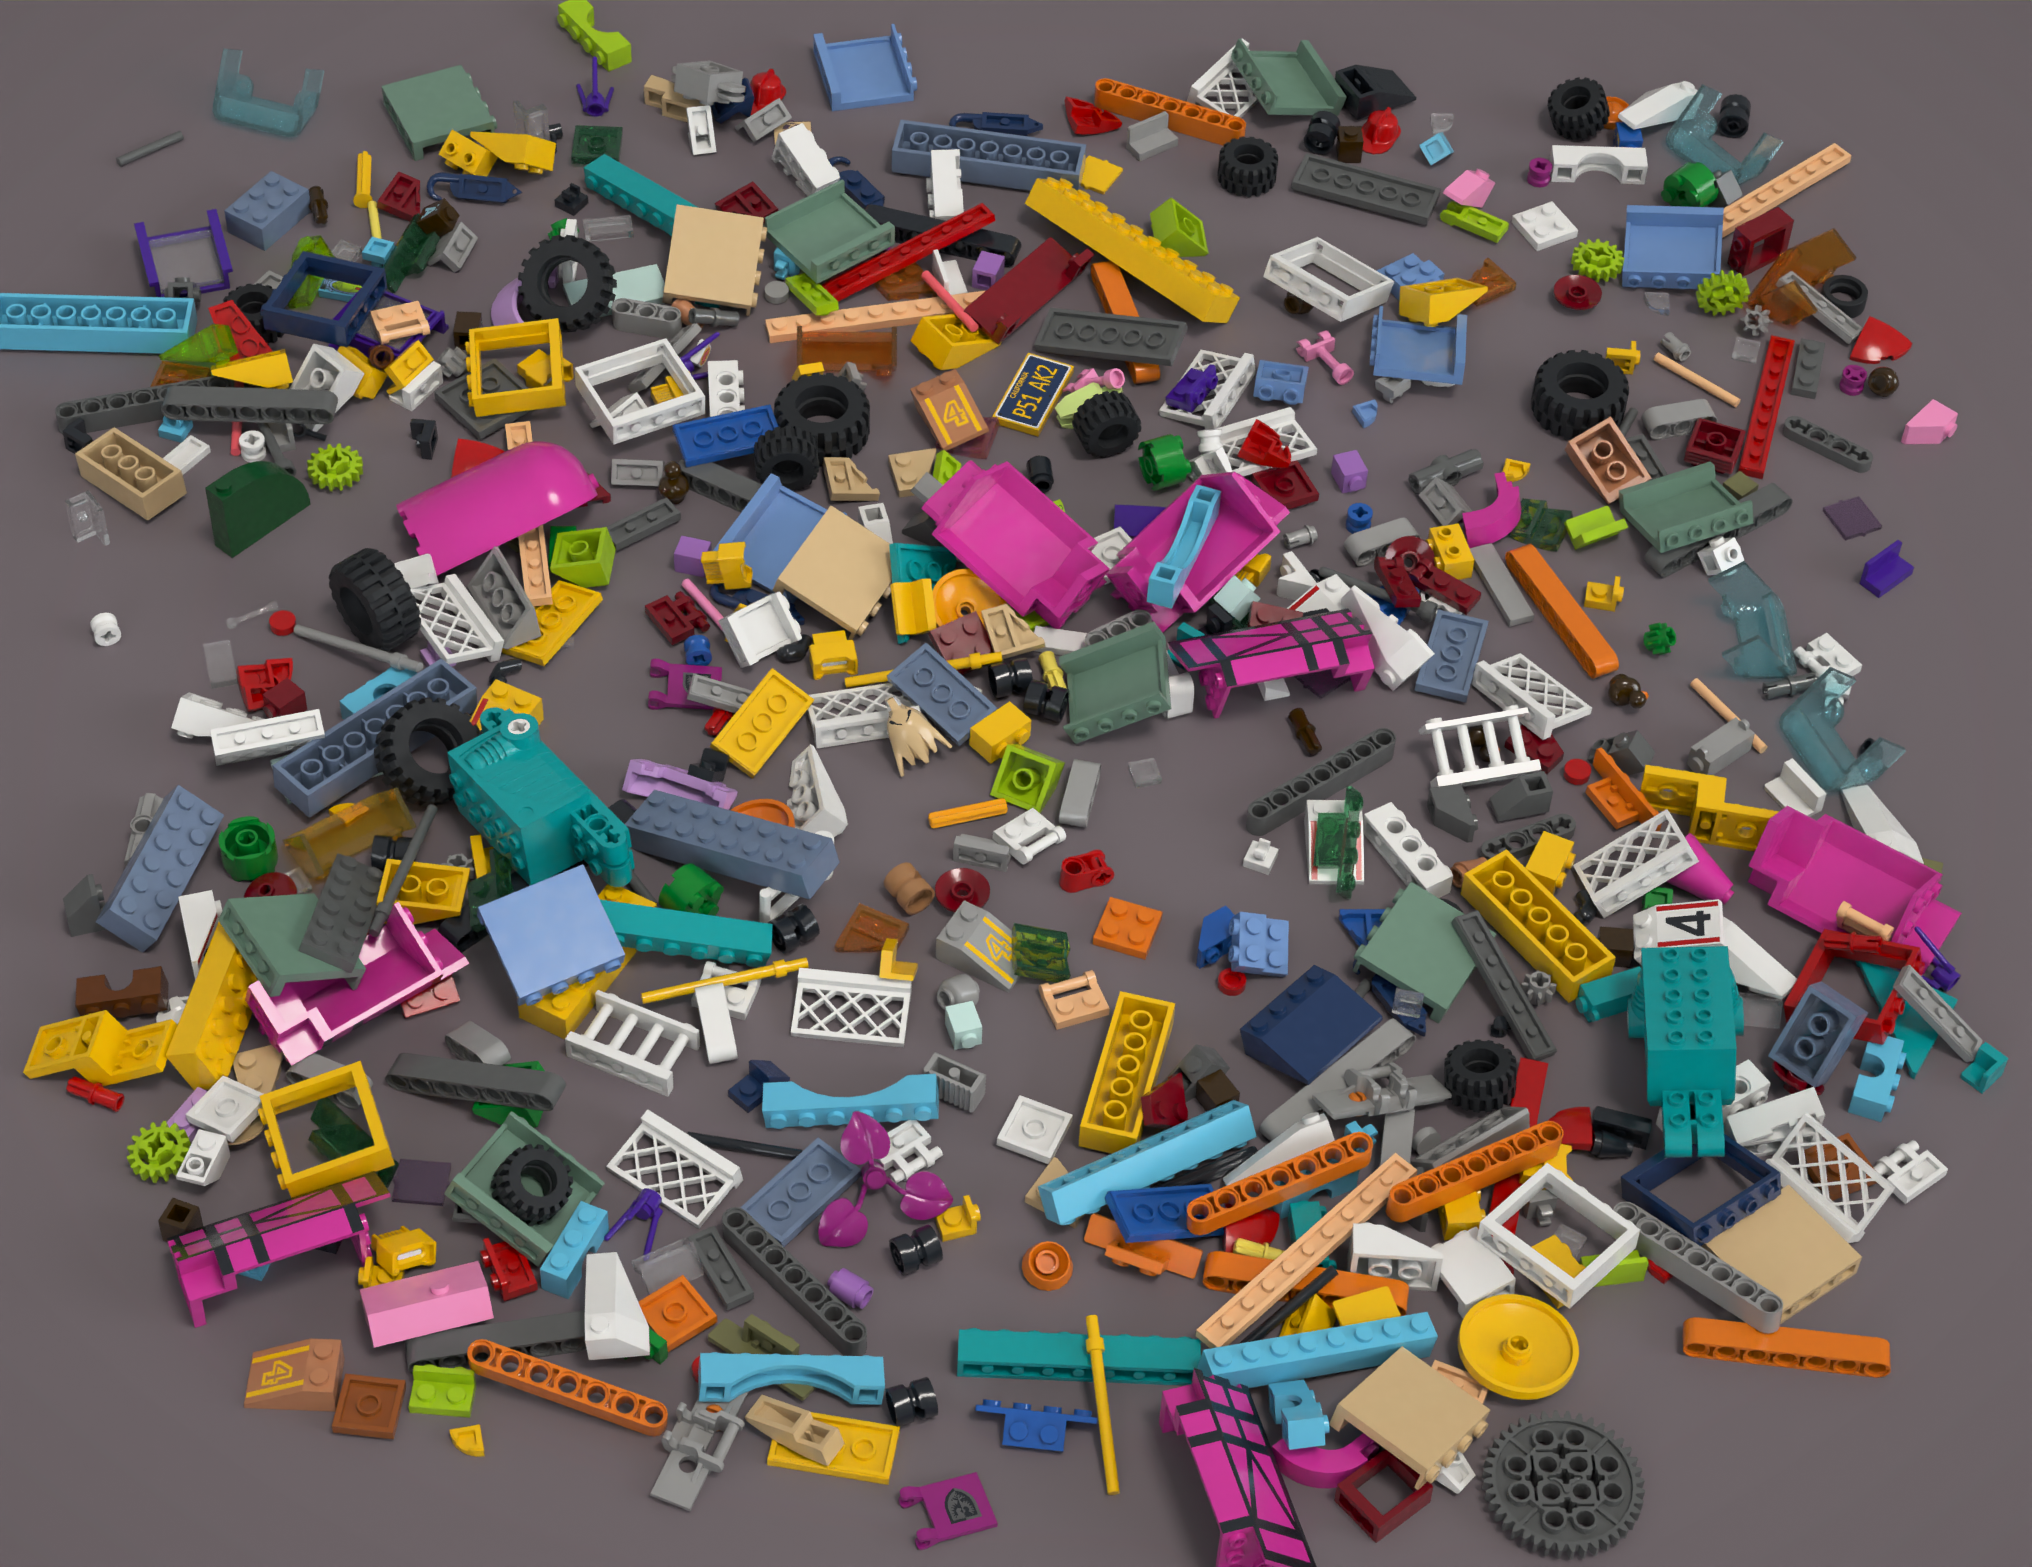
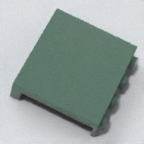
M1242 39L1237 40L1235 48L1232 50L1231 59L1268 115H1314L1318 111H1328L1339 116L1347 97L1309 40H1301L1296 52L1249 51Z
M462 65L382 86L383 104L414 161L424 159L423 147L445 142L451 130L467 136L471 132H482L485 130L495 133L494 129H497L494 115L490 116L486 101L481 100L478 87L473 86L470 73H466Z
M843 179L765 217L766 237L816 284L895 245V226L890 222L880 225L845 193V181Z
M1711 462L1619 490L1620 512L1660 553L1754 523L1752 501L1748 500L1740 503L1716 480L1715 465Z
M1154 621L1059 657V664L1067 674L1068 689L1070 690V724L1064 725L1063 729L1075 744L1171 709L1166 637Z
M1410 882L1405 890L1401 888L1398 890L1392 900V903L1395 904L1392 909L1390 907L1385 909L1379 919L1382 922L1380 927L1374 925L1366 938L1369 941L1367 946L1361 944L1353 957L1357 962L1352 971L1356 973L1361 965L1372 970L1432 1007L1434 1010L1429 1018L1439 1024L1476 969V965L1452 924L1455 917L1464 913L1415 883ZM1490 930L1493 938H1495L1497 933Z
M314 893L231 898L227 900L218 919L270 997L280 996L287 982L345 978L352 990H356L364 975L366 967L359 957L352 973H349L298 951L318 902V898Z
M511 1111L504 1123L463 1171L454 1177L444 1195L539 1267L552 1250L580 1201L590 1204L605 1183L593 1171L586 1169L578 1163L571 1154L564 1152L552 1143L549 1137L539 1133L524 1118L517 1116ZM528 1144H532L533 1148L537 1144L544 1145V1150L546 1151L549 1148L555 1150L554 1155L557 1157L561 1155L565 1159L562 1163L564 1166L569 1165L571 1171L568 1173V1176L573 1177V1184L570 1186L573 1190L572 1194L568 1197V1202L550 1220L541 1225L536 1223L534 1226H528L526 1221L523 1222L499 1204L498 1200H494L492 1193L495 1189L491 1188V1181L495 1178L493 1175L500 1164L514 1150L519 1147L522 1149ZM520 1174L521 1183L530 1194L540 1197L544 1196L542 1185L536 1178L528 1174Z

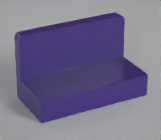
M1115 504L1114 529L1121 527L1128 536H1137L1166 507Z
M1899 540L1865 563L1859 584L1878 598L1913 573L1914 567L1899 556L1902 542Z

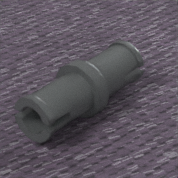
M713 307L709 310L691 308L688 315L690 323L708 324L710 327H717L718 325L735 327L739 323L737 311H720L718 308Z
M1815 672L1795 677L1788 675L1782 680L1763 683V694L1768 693L1765 695L1767 700L1787 694L1788 696H1794L1797 692L1818 688V678L1815 677Z

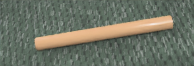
M1658 352L1655 355L1654 361L1733 407L1736 408L1739 405L1741 399L1663 354Z
M1698 678L1691 682L1690 686L1727 722L1735 717L1740 720ZM1756 734L1754 735L1752 746L1761 754L1768 746Z

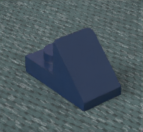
M746 77L742 79V85L746 86L745 92L741 93L745 96L743 102L730 101L728 104L714 102L713 105H710L715 120L720 124L737 112H741L746 117L751 116L755 97L749 80Z
M750 1060L749 1074L728 1090V1097L749 1113L763 1102V1083L789 1082L790 1077L771 1061Z

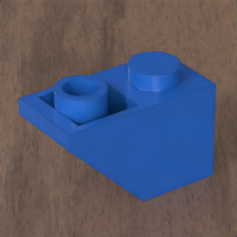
M1226 905L1203 918L1196 963L1199 969L1217 962L1220 957L1229 952V948L1232 945L1229 923L1235 915Z

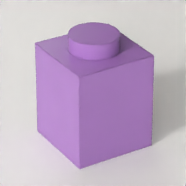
M981 251L973 267L972 287L986 291L1004 275L1005 256Z
M1353 450L1333 455L1331 474L1341 492L1347 493L1366 488L1368 469L1358 451Z
M681 536L674 552L675 572L705 577L701 556L702 552L712 551L711 542Z

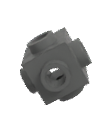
M177 277L175 282H168V288L164 290L165 298H181V292L186 290L188 298H194L195 307H197V302H201V288L197 287V283L190 282L189 277Z

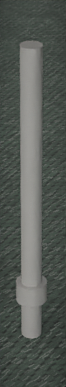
M299 624L294 627L295 635L389 663L392 668L399 670L408 669L418 673L423 670V663L409 659L405 654L398 652L392 654Z

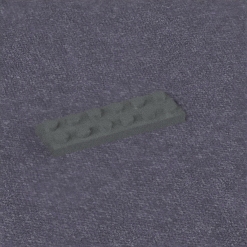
M1309 153L1305 154L1291 189L1423 225L1428 224L1441 193V189Z
M1050 308L1034 346L1036 351L1172 366L1188 327L1186 322Z
M337 853L298 951L352 973L374 917L384 872L376 867L360 863L350 856Z

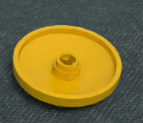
M1502 1294L1478 1302L1465 1315L1458 1334V1352L1463 1365L1471 1376L1487 1389L1513 1399H1539L1558 1392L1569 1382L1578 1362V1340L1569 1322L1550 1305L1524 1295Z

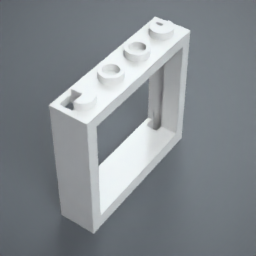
M1319 237L1270 255L1263 276L1340 322L1386 303L1394 284L1392 279ZM1318 244L1322 245L1323 249H1317ZM1314 263L1359 289L1360 292L1348 296L1300 267Z
M666 338L575 368V386L613 445L705 414V395ZM663 363L684 394L683 396L613 419L592 386Z
M1546 1163L1480 1222L1477 1241L1570 1309L1636 1248L1640 1229L1631 1221L1626 1220L1612 1210L1608 1204L1602 1203L1591 1195L1584 1187L1577 1185L1566 1177L1562 1171ZM1543 1188H1546L1616 1239L1613 1244L1575 1278H1572L1502 1226Z

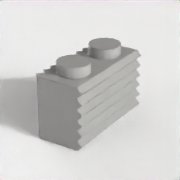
M937 1052L933 1054L923 1069V1074H936L939 1099L943 1098L944 1101H949V1104L954 1103V1106L958 1105L959 1108L969 1110L970 1113L975 1111L986 1093V1074Z

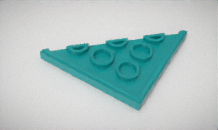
M904 543L889 544L892 583L913 582L919 579L931 578L933 590L936 583L956 567V556L946 547ZM897 635L898 644L908 642L909 635Z
M1856 960L1855 963L1857 967H1860L1864 975V982L1871 996L1875 998L1879 1007L1878 1011L1881 1013L1900 972L1887 966L1884 967ZM1934 989L1954 1010L1958 999ZM1905 1001L1904 1012L1902 1015H1898L1892 1036L1904 1041L1901 1052L1907 1053L1905 1063L1909 1069L1910 1077L1915 1079L1939 1034Z

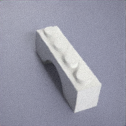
M1552 145L1549 160L1552 163L1551 182H1575L1577 177L1584 172L1603 171L1616 177L1621 184H1645L1648 169L1645 148Z

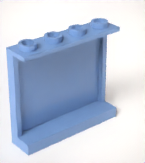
M891 24V36L828 44L825 43L822 33L813 34V52L832 111L914 101V91H917L916 77H912L911 62H907V51L905 47L902 48L901 33H897L894 24Z
M1627 205L1622 287L1698 289L1697 285L1703 284V278L1710 279L1711 273L1719 275L1721 269L1724 208Z
M1383 306L1379 307V315L1373 316L1369 365L1374 366L1373 375L1462 385L1466 358L1467 315L1457 314L1456 327H1427L1420 323L1383 320Z
M771 473L713 551H718L719 544L745 542L744 560L745 564L752 568V583L770 593H775L772 590L778 577L827 509L782 486L780 478ZM787 590L782 594L792 604L798 598Z
M583 864L478 907V919L481 925H485L518 997V1006L525 1003L527 1006L534 1005L540 1002L544 995L551 992L553 995L560 994L569 988L568 985L578 981L580 984L589 982L595 978V974L604 970L606 973L613 972L622 966L621 963H624V950Z

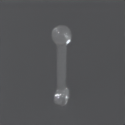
M271 601L268 606L236 619L233 617L226 620L227 627L233 629L237 626V623L269 610L276 611L278 603Z

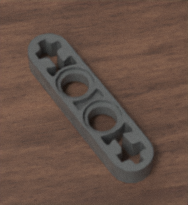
M1791 416L1785 420L1783 434L1789 440L1855 472L1864 473L1870 470L1873 455L1869 450L1801 417ZM1817 436L1823 441H1814L1811 437ZM1840 447L1844 449V452H1837L1833 448Z
M1558 814L1489 839L1482 844L1480 857H1485L1489 860L1496 856L1494 854H1499L1506 849L1516 859L1530 855L1539 839L1533 836L1536 832L1543 833V831L1551 834L1554 832V835L1569 840L1574 836L1575 819L1567 814ZM1511 841H1518L1523 844V847L1514 848L1509 843Z

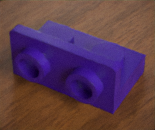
M1210 364L1204 372L1191 368L1166 396V405L1192 413L1198 405L1203 403L1204 398L1210 391L1216 388L1218 383L1216 366Z

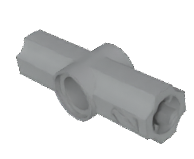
M146 793L139 798L136 815L130 822L131 835L124 860L125 867L163 801V798L158 797L155 793Z

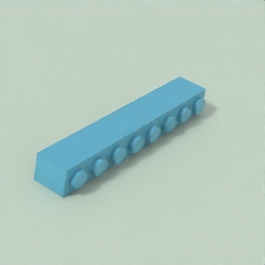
M1232 1100L1038 1186L1046 1219L1059 1225H1069L1075 1222L1076 1218L1081 1215L1098 1212L1101 1206L1107 1204L1105 1196L1108 1191L1150 1188V1185L1157 1181L1172 1179L1177 1172L1198 1167L1199 1163L1206 1159L1219 1158L1226 1150L1245 1146L1247 1141L1257 1137L1249 1105Z
M1428 1312L1205 1349L1202 1352L1197 1369L1202 1370L1203 1375L1206 1377L1214 1374L1228 1379L1233 1386L1243 1384L1248 1386V1388L1270 1383L1287 1382L1379 1366L1402 1346L1418 1358L1430 1357L1438 1335Z

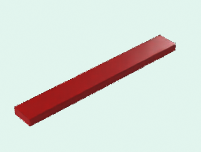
M981 203L821 286L837 301H840L932 254L933 250H940L996 221L995 215Z
M1773 335L1770 337L1739 466V471L1746 476L1763 479L1795 340Z
M1520 1057L1516 1077V1094L1512 1098L1510 1107H1526L1529 1111L1530 1127L1537 1125L1549 1063ZM1520 1173L1495 1183L1489 1214L1522 1185V1183H1519ZM1520 1209L1502 1225L1514 1235Z

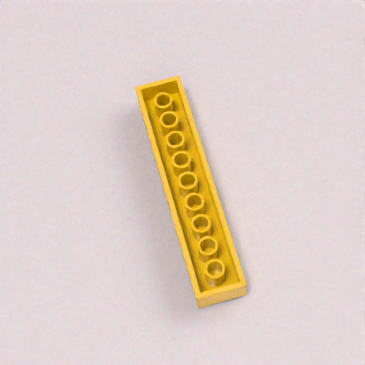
M1051 177L1036 179L1025 202L1027 206L1201 321L1228 323L1240 299L1239 296L1233 293V288L1223 283H1217L1215 281L1216 278L1210 273L1200 272L1196 269L1197 265L1189 260H1182L1179 258L1180 254L1173 249H1165L1161 246L1162 242L1152 236L1147 237L1143 234V229L1133 224H1127L1125 222L1126 218L1117 213H1110L1107 211L1108 207L1098 201L1094 202L1090 199L1091 196L1088 193L1072 188L1073 184L1063 178H1060L1058 181Z

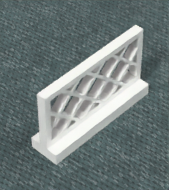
M1242 39V41L1248 48L1250 43ZM1235 46L1191 86L1187 102L1199 103L1203 107L1226 114L1229 113L1225 109H1236L1234 116L1240 118L1259 102L1244 77H1232L1233 72H1240L1231 59L1232 50ZM1229 84L1231 90H1220L1219 85ZM1234 84H1245L1246 90H1236ZM1217 96L1218 102H1211L1206 97ZM1222 96H1232L1234 102H1223ZM1237 96L1248 97L1249 102H1239Z
M1200 350L1184 375L1191 368L1204 372L1210 365L1202 366V361L1206 359L1214 361L1210 364L1215 365L1216 369L1219 370V373H1216L1218 381L1224 379L1225 383L1217 385L1207 395L1214 394V399L1203 401L1192 412L1204 410L1202 417L1192 415V413L1181 409L1171 410L1172 406L1166 405V401L1159 410L1160 416L1205 426V430L1220 428L1256 374L1254 355L1244 353L1241 358ZM1228 365L1235 366V368L1226 371L1223 369V367Z
M1291 407L1216 428L1222 429L1220 442L1223 444L1224 451L1228 452L1227 457L1230 465L1239 467L1232 471L1242 476L1272 468L1248 462L1244 459L1231 458L1233 454L1239 453L1256 419L1281 436L1280 441L1290 443L1288 447L1291 452V462L1317 455V448L1296 422L1295 412ZM1295 432L1294 436L1287 435L1288 433ZM1296 444L1305 446L1306 449L1299 450L1293 447ZM1200 451L1201 455H1203V454H1205V453H1207V452H1210V451H1202V452Z
M456 574L446 575L444 583L410 589L415 598L422 601L421 605L416 603L420 610V631L438 656L446 663L452 664L487 657L490 662L500 660L504 639ZM441 593L444 600L431 596V594ZM426 603L439 606V611L426 607ZM444 609H447V610L453 611V612L455 613L456 617L453 616V615L444 613L443 610H444ZM421 613L434 617V620L430 621L422 618ZM440 619L452 623V626L448 627L437 622ZM460 626L466 628L468 633L459 631L455 629V627ZM433 630L447 634L446 638L434 635ZM453 636L464 640V643L460 644L449 639ZM470 642L478 645L479 649H475L467 645ZM445 647L459 651V653L449 655Z
M1521 653L1491 665L1485 661L1476 663L1472 685L1502 709L1513 705H1518L1519 709L1528 707L1529 713L1518 720L1542 740L1551 737L1552 729L1591 714V706ZM1517 664H1520V665H1521L1522 667H1524L1525 669H1523V668H1517V667H1512V666L1517 665ZM1511 675L1526 677V680L1513 678ZM1530 678L1539 679L1542 682L1531 681ZM1529 689L1541 690V691H1544V692H1543V693L1533 692V691H1529ZM1547 692L1558 693L1560 696L1547 694ZM1547 702L1561 704L1562 706L1547 705ZM1566 705H1567V706H1573V707H1576L1577 710H1576V709L1565 708V707H1566Z
M891 683L809 695L815 699L813 704H826L822 709L811 705L807 710L814 733L816 749L889 738L887 733L889 712L887 706L881 703L886 697L892 695V692L899 690ZM869 695L878 696L874 701L865 698ZM894 695L904 706L920 711L919 706H915L904 695L901 697ZM842 699L852 700L848 705L839 702ZM858 704L867 706V708L864 711L859 710L855 707ZM833 707L841 710V712L838 715L833 714L829 711Z
M319 709L210 730L216 766L296 751L311 740L325 738Z
M1666 809L1574 864L1573 867L1587 889L1593 903L1603 918H1606L1698 863L1699 860L1672 815ZM1666 820L1669 821L1666 832L1656 831L1658 825ZM1640 836L1645 837L1642 846L1632 845L1636 838ZM1652 838L1662 839L1659 848L1649 847ZM1669 840L1681 841L1676 845L1672 846L1671 848L1666 849ZM1622 851L1618 861L1608 860L1611 853ZM1629 852L1639 853L1635 862L1625 861ZM1646 854L1656 855L1646 863H1642ZM1591 865H1598L1594 875L1584 874L1583 870ZM1605 866L1615 867L1611 877L1601 876ZM1622 868L1632 869L1631 872L1618 878ZM1598 882L1608 883L1606 887L1595 893Z
M799 968L791 1036L904 1047L912 994V981L879 978V975ZM803 992L816 993L820 999L808 1006L802 1000ZM835 995H843L848 1002L836 1009L829 1000ZM863 998H871L876 1005L864 1012L857 1002ZM892 1000L904 1001L903 1008L894 1015L885 1006ZM825 1003L832 1013L823 1020H820L813 1011ZM853 1006L861 1016L848 1023L841 1014ZM881 1009L888 1019L877 1026L870 1016ZM808 1014L816 1022V1025L810 1029L798 1028L799 1021ZM837 1017L845 1027L838 1032H832L825 1025ZM865 1020L873 1029L866 1035L858 1034L854 1027ZM894 1023L900 1030L899 1038L886 1037L882 1030Z
M647 1110L641 1117V1125L606 1166L607 1170L639 1191L644 1188L654 1191L660 1190L661 1205L700 1229L733 1187L737 1189L742 1183L743 1177L740 1167L650 1110ZM644 1134L653 1139L654 1147L637 1149V1142ZM672 1151L676 1154L677 1162L660 1164L659 1153ZM655 1154L657 1165L640 1168V1156ZM635 1157L636 1169L623 1171L618 1168L623 1159ZM694 1165L699 1168L700 1176L683 1179L682 1167ZM678 1168L680 1180L663 1183L661 1171ZM658 1172L659 1184L647 1186L642 1183L641 1175ZM718 1180L724 1184L718 1192L706 1194L705 1182ZM701 1183L702 1195L686 1197L684 1186ZM681 1187L682 1198L674 1200L665 1198L664 1189ZM704 1201L705 1208L698 1217L688 1212L687 1204Z
M1804 1113L1773 1157L1765 1161L1780 1172L1781 1186L1783 1188L1790 1185L1848 1243L1860 1241L1865 1234L1864 1229L1895 1190L1891 1183L1808 1113ZM1807 1123L1815 1129L1816 1142L1803 1143L1802 1130ZM1823 1144H1832L1837 1148L1838 1161L1825 1162ZM1817 1145L1819 1162L1806 1164L1804 1146ZM1789 1148H1798L1799 1165H1790L1782 1158ZM1854 1162L1859 1167L1860 1179L1847 1180L1845 1163ZM1839 1164L1840 1181L1827 1182L1825 1165ZM1819 1166L1821 1183L1813 1184L1808 1180L1806 1167ZM1876 1181L1884 1188L1877 1199H1869L1867 1182ZM1860 1182L1863 1200L1849 1201L1847 1184ZM1841 1184L1843 1202L1835 1203L1829 1198L1828 1186ZM1863 1203L1864 1217L1859 1223L1851 1217L1850 1204ZM1839 1205H1844V1210Z

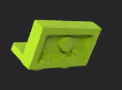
M432 1364L414 1365V1381L409 1401V1413L471 1417L476 1391V1380L473 1370H468L464 1367L443 1368Z

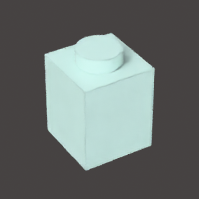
M1234 575L1213 599L1238 621H1241L1250 611L1251 603L1253 601L1258 602L1261 598L1254 593L1256 587L1248 579L1244 578L1241 581Z
M973 1001L946 1006L945 1025L954 1050L972 1048L975 1045L982 1044V1025Z

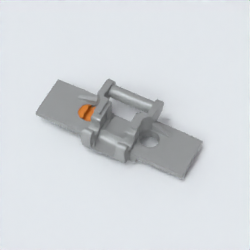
M1394 1062L1386 1063L1383 1067L1358 1071L1347 1069L1345 1071V1081L1349 1086L1348 1088L1312 1094V1099L1329 1116L1336 1120L1354 1116L1360 1117L1366 1114L1368 1116L1411 1110L1414 1109V1106L1444 1102L1445 1099L1451 1098L1452 1094L1432 1075L1406 1078L1402 1075L1403 1069ZM1387 1078L1389 1084L1386 1088L1381 1089V1086L1374 1079Z
M749 1391L739 1395L730 1402H701L698 1397L692 1411L686 1408L687 1405L685 1403H679L676 1409L678 1420L672 1432L666 1430L661 1439L664 1449L669 1451L670 1455L650 1496L691 1511L707 1476L710 1475L711 1471L722 1472L725 1466L723 1461L737 1432L742 1431L745 1425L743 1420L738 1418L737 1415ZM723 1431V1436L713 1456L706 1454L715 1432ZM686 1460H691L697 1465L695 1471L690 1473L683 1472L679 1466Z

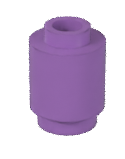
M842 1268L840 1271H834L827 1283V1286L830 1287L829 1291L837 1299L853 1308L859 1307L863 1309L870 1301L874 1291L869 1286L868 1281L845 1268Z

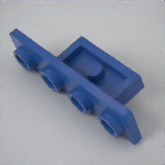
M983 1399L982 1405H976L975 1411L1005 1414L1002 1445L1064 1451L1067 1421L1093 1424L1098 1422V1418L1092 1417V1411L1074 1409V1415L1061 1414V1407L1044 1406L1043 1412L1031 1411L1032 1404L1013 1402V1408L1001 1407V1401Z

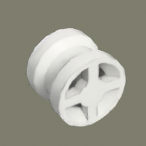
M1222 429L1197 431V436L1200 438L1198 451H1212L1223 447V444L1220 442Z
M251 430L244 432L239 437L241 456L245 461L251 463L265 458L267 451L265 438L261 432Z
M100 613L92 618L90 622L95 641L101 646L113 645L121 638V631L113 614Z

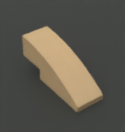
M651 75L644 85L645 104L661 108L662 116L688 122L686 108L705 106L699 103L700 100L685 99L683 94L674 92L675 83Z
M765 1395L759 1397L745 1416L747 1422L778 1443L826 1466L831 1463L845 1444L837 1427L814 1420L811 1412Z

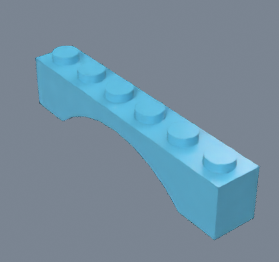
M1196 485L1172 547L1165 558L1156 563L1149 577L1147 602L1172 609L1219 515L1221 491Z
M936 1074L907 1075L897 1083L881 1091L855 1097H831L817 1094L800 1087L792 1081L763 1083L762 1113L766 1128L781 1129L784 1127H812L815 1125L839 1126L848 1124L854 1111L865 1113L878 1122L896 1123L908 1120L927 1121L929 1119H939V1088Z
M700 1353L698 1367L699 1401L730 1402L739 1395L755 1388L772 1384L791 1383L824 1389L843 1398L850 1404L882 1405L885 1389L883 1357L869 1355L824 1356L810 1354L781 1355L777 1353Z

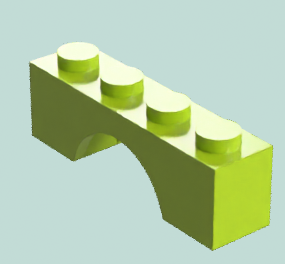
M568 0L558 4L559 15H557L559 25L565 28L571 34V37L583 46L587 53L589 52L593 57H597L599 65H602L610 72L632 62L631 44L619 32H601L592 28L595 25L594 7L587 0Z

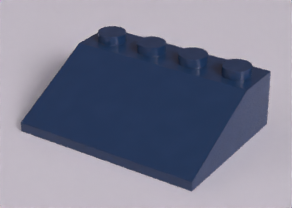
M1313 965L1241 1027L1240 1033L1246 1055L1310 1085L1379 1024L1383 1018L1379 1012L1338 976Z

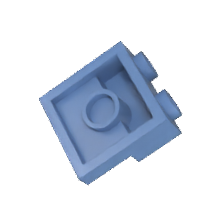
M1414 253L1377 270L1394 281L1390 293L1399 301L1400 286L1444 279V273L1430 260L1423 262Z
M1260 360L1253 397H1259L1263 401L1281 400L1290 405L1303 403L1309 367Z
M1239 912L1233 916L1229 923L1232 945L1229 948L1228 960L1231 962V971L1276 977L1287 976L1289 921L1269 919L1264 914Z

